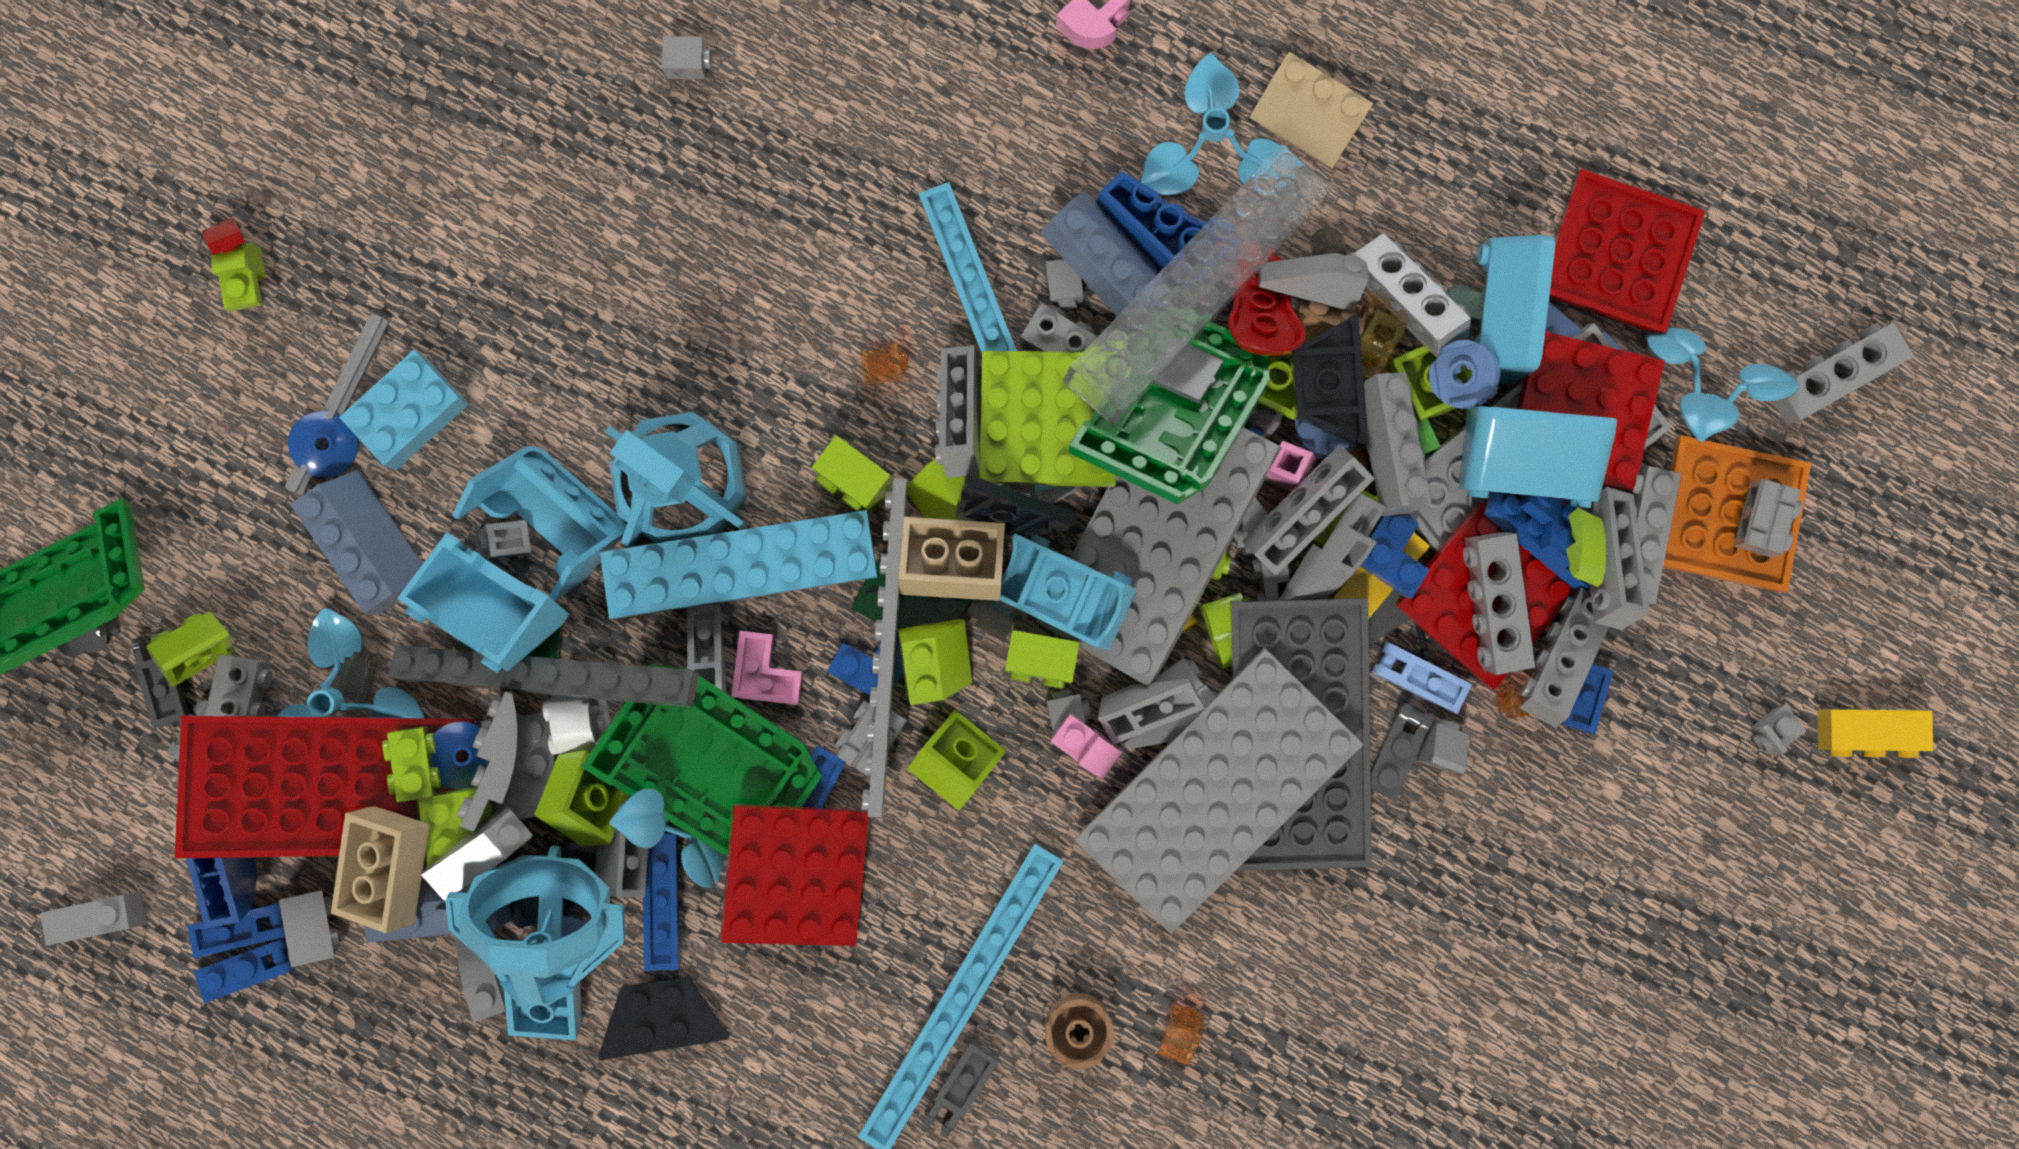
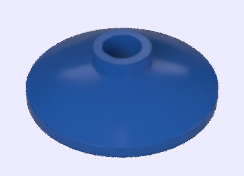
M327 411L312 412L303 416L294 424L288 437V450L293 462L299 468L301 465H305L307 467L306 473L316 477H331L344 472L353 463L358 451L357 436L339 418L340 415L335 414L332 419L325 417ZM323 437L328 440L329 446L326 450H319L316 447V441L319 438Z
M454 722L441 727L434 733L436 753L431 754L433 768H439L441 785L452 789H465L474 786L471 785L478 766H486V760L475 756L478 749L472 747L480 730L479 726L468 722ZM463 749L467 751L468 758L460 763L456 761L455 754Z

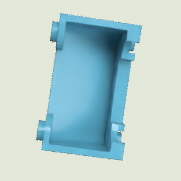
M1485 406L1467 409L1459 489L1468 490V497L1489 498V492L1564 498L1571 500L1570 506L1591 508L1592 502H1599L1616 433L1617 419Z
M447 532L397 598L408 606L405 610L406 614L421 624L427 619L484 656L480 662L496 673H499L501 668L508 672L560 628L570 615L549 596L538 589H534L531 586L528 587L484 559L477 552L466 548L460 540Z

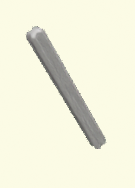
M376 314L369 316L322 410L327 411L325 417L328 419H332L335 414L341 416L346 411L389 324L385 318ZM323 437L319 438L316 441V447L319 450L327 449L329 445L328 440ZM295 464L285 484V488L295 494L303 495L313 475L306 473L307 467L305 465H301L299 468Z

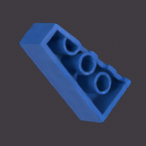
M1121 171L1099 192L1096 202L1175 288L1187 298L1233 252L1239 241L1230 235L1225 237L1214 230L1215 226L1205 220L1200 222L1185 213V208L1176 203L1172 205L1158 197V192Z

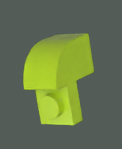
M252 242L239 244L237 248L230 252L212 255V273L219 277L224 309L231 312L261 306L262 300L258 281L266 279L261 248Z

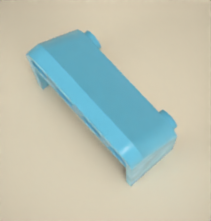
M1525 235L1489 238L1484 244L1480 245L1476 252L1477 262L1482 264V270L1487 272L1480 334L1475 338L1474 342L1488 347L1497 358L1500 368L1499 383L1514 385L1537 370L1540 365L1555 252L1554 236Z
M535 446L524 447L471 478L452 514L456 519H459L479 506L487 514L495 518L504 519L516 513L523 520H526L531 527L563 554L555 564V570L560 578L549 595L554 601L582 583L601 562L600 552L611 551L620 541L626 529L625 521L546 451Z

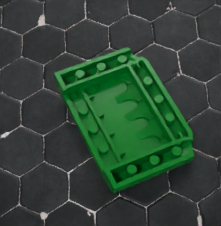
M1162 300L1147 324L1146 333L1089 421H1084L1069 444L1068 453L1178 505L1207 488L1212 482L1268 387L1270 380L1268 355H1260L1243 350L1234 341L1230 330ZM1170 336L1224 359L1220 370L1215 376V385L1209 387L1200 404L1146 381V376L1155 362V354L1161 353Z
M120 498L92 512L95 523L0 570V675L116 618L145 590L131 504L124 498Z
M654 664L649 665V667L690 670L689 668H680ZM698 676L692 708L624 701L581 764L583 769L610 786H615L630 797L643 789L658 791L664 799L663 812L666 813L665 819L723 854L726 858H728L733 804L802 807L822 777L801 741L701 676Z

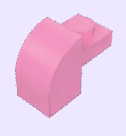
M1072 0L1057 14L1056 27L1069 40L1080 47L1087 49L1105 47L1115 40L1117 28L1113 24L1118 27L1130 14L1128 11L1130 0H1109L1099 11L1088 0Z
M1282 441L1280 445L1282 449L1268 472L1266 479L1276 482L1279 487L1293 491L1312 472L1317 459L1312 452Z
M1071 713L1067 715L1050 738L1051 743L1078 761V764L1102 779L1123 752L1119 745L1113 744L1111 739L1094 728L1093 730Z

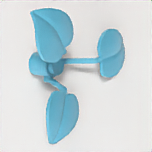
M1209 53L1195 66L1185 87V101L1189 109L1196 114L1205 113L1203 116L1202 133L1199 134L1196 144L1188 155L1180 144L1174 142H1164L1154 147L1146 158L1141 183L1163 196L1178 195L1188 191L1199 177L1198 167L1190 160L1196 156L1206 139L1211 142H1220L1225 138L1230 140L1237 154L1243 158L1238 166L1239 179L1251 191L1263 193L1275 190L1293 182L1296 178V172L1288 154L1280 145L1272 140L1265 138L1254 139L1250 142L1247 153L1242 150L1234 136V131L1229 129L1230 117L1227 113L1238 100V81L1234 74L1214 54Z
M1668 328L1666 333L1649 332L1645 335L1648 349L1656 358L1671 364H1683L1689 360L1692 362L1694 392L1682 397L1679 408L1686 425L1699 442L1704 441L1715 433L1729 429L1737 423L1740 414L1733 402L1742 391L1747 390L1748 395L1755 400L1775 401L1795 394L1800 388L1798 382L1781 369L1768 364H1752L1740 371L1739 380L1742 383L1735 388L1727 400L1714 394H1702L1700 363L1697 355L1705 352L1706 345L1697 334L1681 328Z
M329 608L322 609L310 629L308 653L316 666L327 668L334 665V669L326 681L321 683V690L309 695L307 705H290L284 708L278 717H326L334 715L341 710L372 711L368 718H424V714L412 695L396 687L378 690L374 696V705L344 702L341 692L331 688L330 685L340 672L341 663H351L359 657L363 649V637L359 628L352 621Z
M654 789L640 790L619 808L609 824L623 833L630 842L638 847L651 848L661 840L664 831L687 838L691 843L687 844L681 853L684 870L699 886L704 888L714 887L723 868L724 855L688 832L667 825L666 822L669 820L665 819L666 813L663 812L664 799L658 791Z

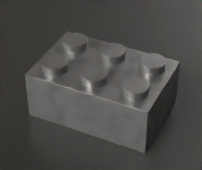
M543 713L516 716L517 750L514 769L503 803L491 800L492 814L504 804L518 819L536 817L534 814L559 755H552L549 750L550 725L549 721L544 719ZM491 720L481 721L482 728L487 730Z

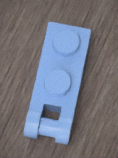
M1385 643L1381 651L1384 655L1379 664L1375 663L1372 674L1453 714H1458L1472 684L1393 644ZM1396 660L1405 663L1400 674L1391 670Z

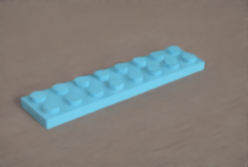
M867 510L600 552L609 619L612 620L878 578Z

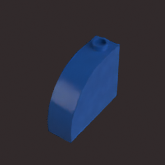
M255 857L185 858L205 929L240 922L249 912L255 896L257 882Z

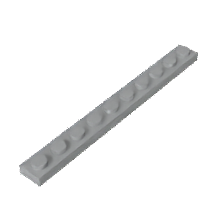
M893 478L892 488H886L885 508H891L890 521L884 520L883 541H888V553L881 554L880 573L886 574L885 587L879 586L878 607H883V619L876 620L875 640H881L880 653H874L872 669L873 674H878L877 687H871L870 707L876 708L875 721L868 722L867 741L873 742L872 755H866L865 776H871L870 790L864 789L862 798V810H868L869 818L883 819L900 601L898 577L903 520L906 517L908 493L907 479Z

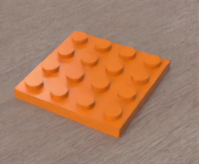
M1683 435L1676 437L1670 471L1681 473L1663 568L1780 593L1788 592L1811 463L1706 440L1699 442L1697 438ZM1766 479L1780 483V485L1800 489L1798 500L1802 501V509L1799 516L1792 521L1790 532L1793 533V542L1789 550L1781 556L1767 557L1733 546L1751 482Z

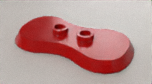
M1253 251L1231 253L1222 261L1220 271L1226 286L1233 294L1234 305L1228 317V328L1236 344L1243 350L1251 353L1278 356L1289 354L1300 347L1305 340L1306 331L1303 323L1293 310L1291 295L1259 287L1260 264L1283 260L1272 254Z

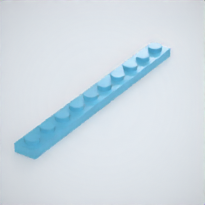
M948 182L918 193L981 355L982 351H1017L950 183ZM1034 486L1037 494L1057 487Z
M1034 843L860 1131L858 1138L876 1149H891L1064 862L1062 859Z

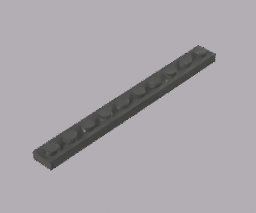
M396 645L388 678L396 681L692 708L699 673L684 669L525 656L508 672L501 668L499 673H496L480 662L484 656L478 652Z

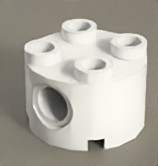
M552 695L550 701L543 702V716L546 721H549L551 735L548 738V746L552 755L585 750L590 753L610 723L607 700Z

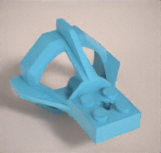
M688 412L641 420L632 433L626 430L624 434H621L610 425L606 429L605 433L618 441L610 451V454L614 457L609 462L616 512L620 518L627 522L621 540L622 544L628 548L639 546L645 536L655 543L719 534L729 522L740 530L747 529L749 525L735 516V513L747 498L740 447L735 441L696 413ZM669 424L691 426L678 433L671 431L647 435L649 432ZM712 442H715L720 448L727 466V487L723 498L700 482L702 475L698 449ZM623 472L627 474L629 490L632 492L631 509L622 493ZM686 500L709 516L703 522L682 530H665L652 526L655 507L680 504Z
M551 846L547 857L523 855L474 877L468 893L449 892L445 900L448 930L472 950L500 980V985L504 989L509 1036L576 1041L582 1023L580 980L624 943V906L610 904L609 887L579 859L561 858V848L559 846ZM539 896L537 932L527 935L524 941L501 940L495 937L486 923L491 914L513 901ZM563 898L581 905L592 918L579 930L562 938Z

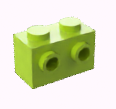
M427 726L387 733L388 740H383L382 746L385 761L391 760L393 774L387 775L390 795L396 794L397 802L433 797L437 793L436 788L441 787L439 768H433L431 754L436 753L434 734H428Z

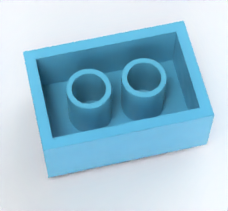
M413 350L339 418L383 466L396 471L464 410L469 403L427 357Z

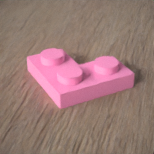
M739 631L732 697L799 705L803 672L770 668L774 642L773 634Z

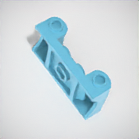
M1015 533L1011 559L1001 579L1000 600L1097 648L1110 650L1137 591V588L1131 585L1133 578L1114 571L1113 576L1090 568L1054 551V549L1048 547L1051 541L1032 533L1031 538H1027Z

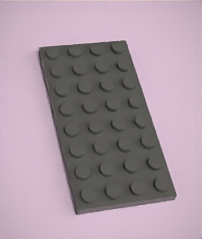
M1368 598L1230 601L1232 679L1265 647L1364 744L1237 871L1372 867Z

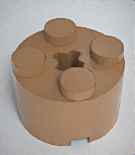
M1083 993L1068 994L1058 999L1050 1007L1046 1015L1044 1030L1047 1047L1050 1053L1059 1062L1065 1064V1066L1072 1069L1091 1068L1103 1060L1113 1044L1114 1029L1111 1018L1105 1006L1097 998ZM1076 1024H1081L1086 1029L1083 1030L1082 1037H1076L1075 1032H1070L1075 1029Z

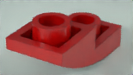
M234 217L202 230L204 240L213 256L221 252H230L237 248L239 244L245 242L244 236Z

